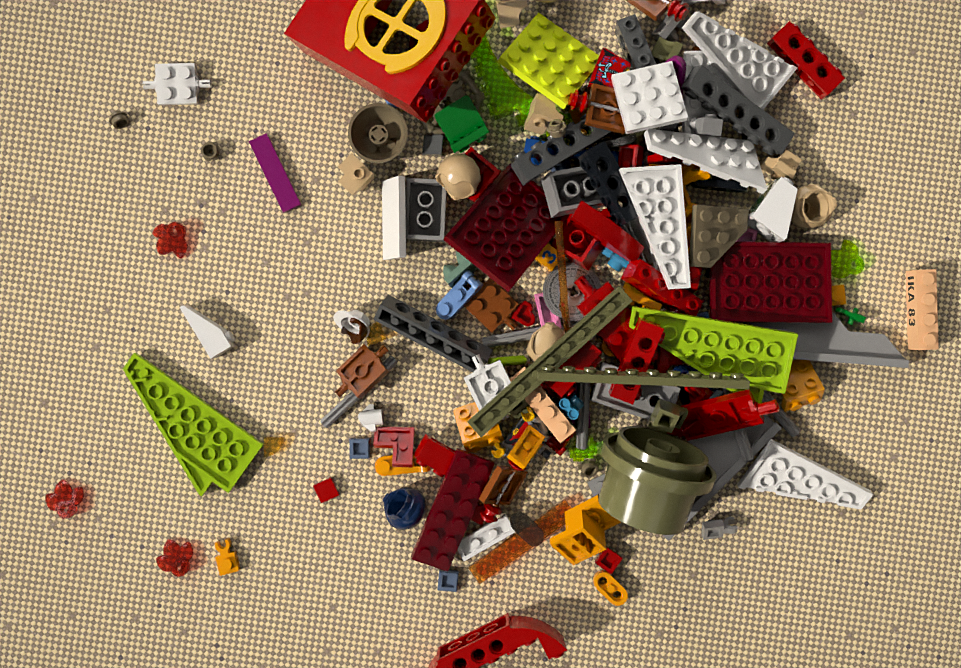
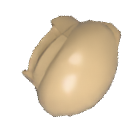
M453 154L446 157L439 165L438 173L435 175L436 181L456 201L475 194L481 181L479 167L474 159L466 154Z
M816 184L799 187L791 222L797 227L805 229L822 226L831 217L835 210L834 208L837 207L836 198Z
M546 322L545 325L531 335L526 349L529 359L534 362L561 338L565 332L556 326L554 322Z

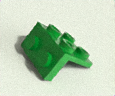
M464 95L435 113V119L450 142V147L454 153L466 151L470 148L469 144L475 140L477 143L487 137L486 134L489 133L485 122L468 95Z

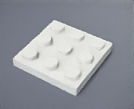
M672 61L612 74L611 80L626 134L687 121L688 115Z

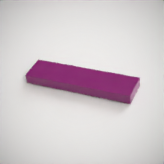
M265 133L250 140L251 148L282 212L286 213L301 206L302 204L268 134Z

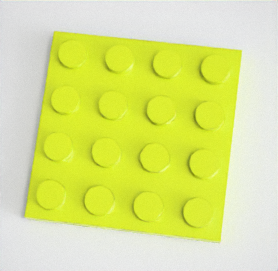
M538 12L503 52L497 62L562 109H565L568 105L570 94L574 93L576 89L579 91L593 73L599 55Z

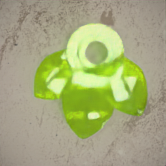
M844 239L841 250H831V265L834 266L831 270V275L842 279L850 274L856 275L863 271L864 260L859 256V249L852 241ZM852 261L856 263V267L854 269L851 267Z

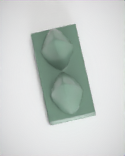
M457 251L456 259L459 265L446 264L443 267L444 280L451 288L455 286L466 271L470 270L474 273L479 269Z

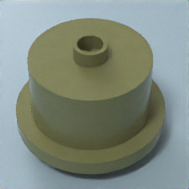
M627 426L621 428L619 432L610 433L604 437L600 453L608 463L598 502L608 514L631 527L654 534L675 535L684 530L696 496L710 493L717 475L708 464L709 459L706 454L689 442L654 429Z

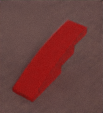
M584 201L579 203L570 220L585 228V232L601 241L600 244L628 262L637 260L645 248L621 227Z

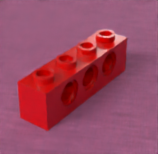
M791 21L767 42L769 47L784 62L798 67L795 73L820 99L829 95L845 79L841 70L833 66L828 61V57L823 52H820L815 47L814 42L806 38L801 33L800 28L796 24H792ZM790 41L796 44V49L790 46ZM804 56L809 57L810 63L804 60ZM818 70L823 72L824 77L818 75Z
M642 259L629 261L621 277L622 280L652 300L662 304L670 312L696 316L703 303L701 299L686 289L668 290L662 273Z
M639 317L617 371L626 372V369H637L638 372H647L650 362L654 363L658 351L655 350L658 343L662 344L664 340V328L659 324ZM642 339H651L650 345L648 347L640 346ZM636 357L643 358V363L639 366L632 364ZM611 384L608 392L611 397L633 405L635 399L638 400L640 398L642 389L640 388L641 385Z

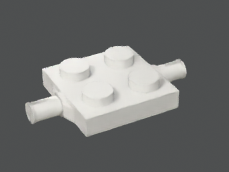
M196 63L155 64L156 76L154 81H143L142 83L144 84V90L155 89L158 105L199 104L198 94L200 88H212V85L209 84L212 83L211 79H199Z
M478 354L476 357L479 363L475 356L472 357L477 369L463 378L480 410L511 381L500 360L484 365L480 354Z

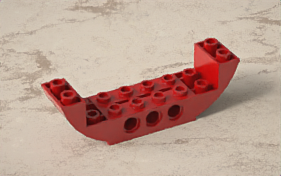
M507 613L438 647L437 655L432 659L428 668H481L486 663L492 664L498 661L500 656L504 654H513L518 650V647L533 644L537 638L548 659H556L563 656L567 648L563 635L546 622L533 617L509 616Z

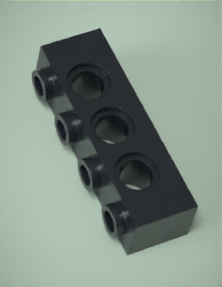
M604 141L579 156L580 166L586 171L591 185L600 195V200L608 209L611 220L621 227L637 218L638 215L619 172L620 166L606 142ZM597 165L601 166L602 171L598 169ZM618 200L621 201L623 207L618 204Z

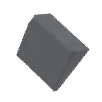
M424 135L422 155L442 157L444 136Z

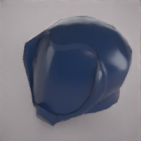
M401 488L387 493L383 498L387 521L392 527L400 531L416 527L425 515L426 500L423 493L419 490Z

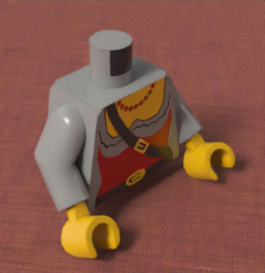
M531 406L527 407L528 411L526 413L521 412L522 418L506 436L503 442L504 446L502 447L498 442L494 444L496 449H498L496 451L491 450L495 458L508 456L528 425H531L545 436L533 457L538 452L547 459L553 452V449L545 444L549 438V429L532 410Z

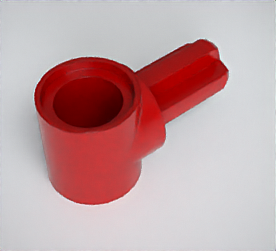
M685 387L691 400L689 404L707 400L713 394L706 387Z

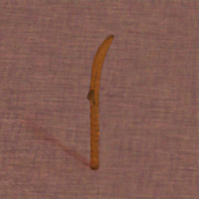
M554 221L560 290L559 308L562 314L564 332L566 333L571 329L568 307L563 221Z

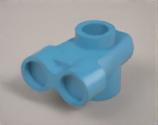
M605 246L603 247L601 253L608 258L610 257L607 263L618 272H621L623 267H627L629 263L627 260Z
M575 393L571 397H565L559 401L560 409L571 420L577 419L579 410L585 406Z

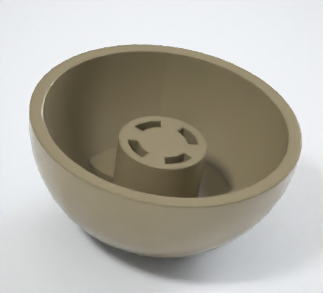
M383 103L366 105L354 114L349 123V143L353 151L365 161L377 164L389 162L399 156L405 148L408 139L406 121L401 113L390 105Z

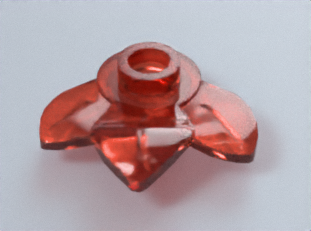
M172 222L169 225L160 224L155 227L152 234L159 238L156 244L158 254L166 255L173 251L178 258H183L188 248L187 241L185 240V226L180 222ZM173 229L177 230V235L174 234Z
M60 480L54 489V493L46 494L45 501L50 510L57 511L59 517L69 519L76 514L77 506L83 501L84 490L83 487L72 489L66 480Z
M168 539L163 547L164 555L158 556L156 563L164 572L171 571L174 576H184L190 569L189 561L193 556V547L190 542L180 546L176 541ZM178 563L181 564L180 570L177 568Z

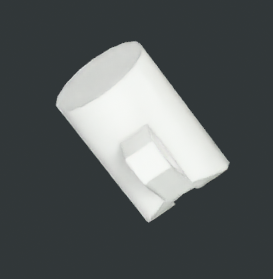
M369 404L358 414L361 425L371 432H376V425L384 424L383 410H375L374 404Z

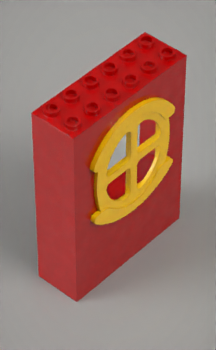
M305 0L284 34L306 55L425 123L434 115L435 109L441 100L446 97L447 91L453 82L457 80L459 73L469 62L471 55L481 44L484 35L493 26L496 19L485 0H407L396 17H391L385 13L392 0ZM417 1L424 3L429 14V26L425 32H420L404 23L405 18ZM379 20L389 24L388 30L378 45L372 47L367 38ZM399 30L418 40L417 45L407 52L400 54L384 53L385 48Z

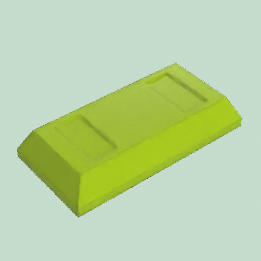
M524 355L489 358L487 364H492L500 360L503 366L524 365L527 363V359Z

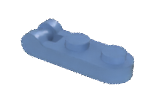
M470 270L462 275L455 286L437 304L436 314L441 319L449 320L455 317L482 288L483 284L473 277L474 274ZM467 283L471 285L469 290L465 287Z

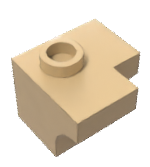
M494 0L500 28L520 25L519 15L522 9L528 7L527 0Z
M537 93L530 104L524 129L543 135L550 122L554 119L563 121V115L556 110L553 101L543 94Z
M785 149L776 158L767 157L762 160L760 166L761 169L771 175L770 177L773 180L780 177L792 179L802 159Z
M352 153L338 166L344 173L338 182L352 196L359 191H363L376 178Z

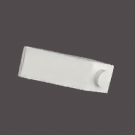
M183 305L180 307L210 359L217 358L236 346L234 343L235 338L230 331H227L190 306Z

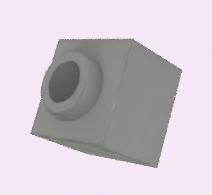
M704 114V117L696 118L694 134L721 136L723 119H716L714 114Z

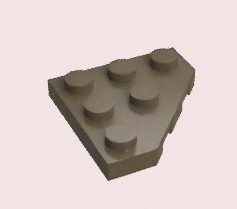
M692 205L689 267L711 268L747 231L749 209Z

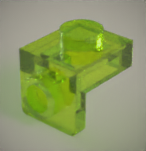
M588 436L587 449L568 448L569 458H573V461L576 462L585 461V458H594V453H597V441H594L592 436Z

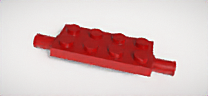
M582 275L578 280L574 281V284L584 295V300L576 307L585 316L610 294L614 288L609 282L604 283L598 289L593 288L585 276ZM628 306L597 333L619 363L633 333V329L629 327L631 310ZM648 338L642 339L640 346L648 347L651 340ZM636 357L632 364L637 363L638 366L641 365L643 358ZM650 362V365H649V367H648V370H649V369H654V370H655V369H656L655 366H653L652 363Z
M750 389L683 405L681 407L687 408L688 414L681 428H674L672 433H667L673 436H685L686 440L690 441L764 424L763 415L780 412L779 404L776 399L758 404Z

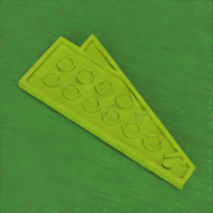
M632 306L629 322L630 328L634 330L639 317L661 325L664 328L665 337L662 344L658 343V345L704 375H709L710 372H720L725 376H730L731 373L744 374L750 381L749 389L758 404L762 403L764 390L785 394L798 338L797 333ZM726 388V389L730 390V391L733 392V393L739 392V391H743V390H747V389H732V388Z
M133 353L123 367V371L198 494L202 497L212 483H215L227 493L231 492L264 443L138 353Z

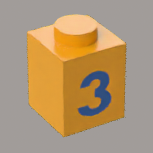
M547 243L535 258V261L551 272L564 255Z

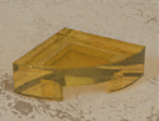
M375 322L370 327V333L367 337L368 346L387 339L379 322Z
M285 436L264 437V457L278 452L284 443Z

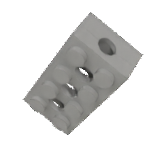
M601 362L599 367L600 371H605V368L618 369V367ZM594 383L590 400L649 420L659 398L676 404L681 388L675 386L641 385L642 392L638 400L635 399L632 405L611 397L608 392L611 384ZM655 395L657 401L654 405H650L649 399Z

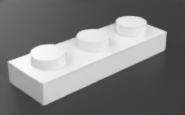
M506 514L497 518V522L488 523L462 538L458 552L463 561L515 533V529Z

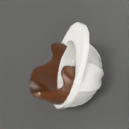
M343 310L337 311L334 314V322L341 329L342 334H347L350 337L352 344H359L365 337H368L370 333V320L364 312L358 310L347 312Z

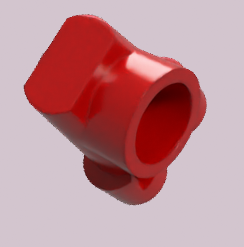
M575 432L562 443L553 434H549L546 444L558 455L562 456L567 450L566 445Z

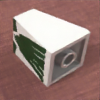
M780 177L767 185V191L764 194H760L749 209L748 226L751 229L758 230V234L769 242L785 241L788 236L798 189L786 177Z

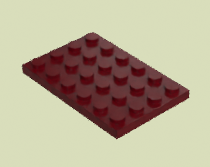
M510 163L443 240L509 292L570 214L551 218L544 190L533 181L523 186Z
M735 242L709 268L710 319L752 323H832L831 243Z

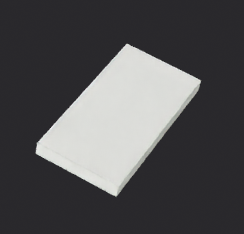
M396 176L382 181L383 260L406 257L405 176Z

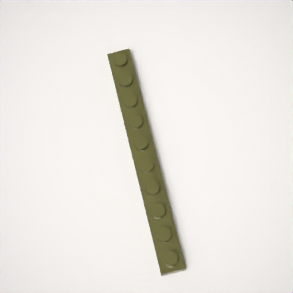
M617 286L467 421L468 424L480 437L484 436L543 382L537 379V368H542L543 365H551L558 369L632 302L631 298L620 286Z
M543 365L542 368H537L538 381L749 389L750 381L741 373H731L730 376H725L720 372H710L709 375H701V372L698 371L680 374V371L669 370L668 373H659V370L649 369L647 372H638L637 369H626L625 372L617 371L616 368H605V371H600L594 367H584V370H575L576 368L573 366L555 369L554 366Z

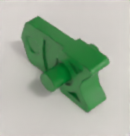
M838 307L835 310L836 313L848 317L847 324L853 325L854 322L864 324L866 317L858 314L859 309L854 308L852 312Z

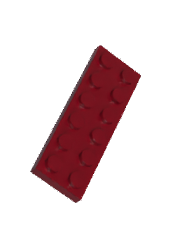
M459 448L456 449L411 554L412 560L448 572L495 463L493 461Z

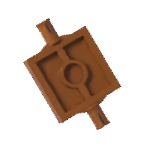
M491 278L483 284L482 288L464 306L491 333L504 323L512 331L518 326L510 316L519 303ZM468 283L465 285L468 289H470L471 286Z
M363 344L336 370L343 384L335 393L341 398L347 390H350L357 398L362 399L389 373L381 360L389 350L383 345L374 353L368 346Z

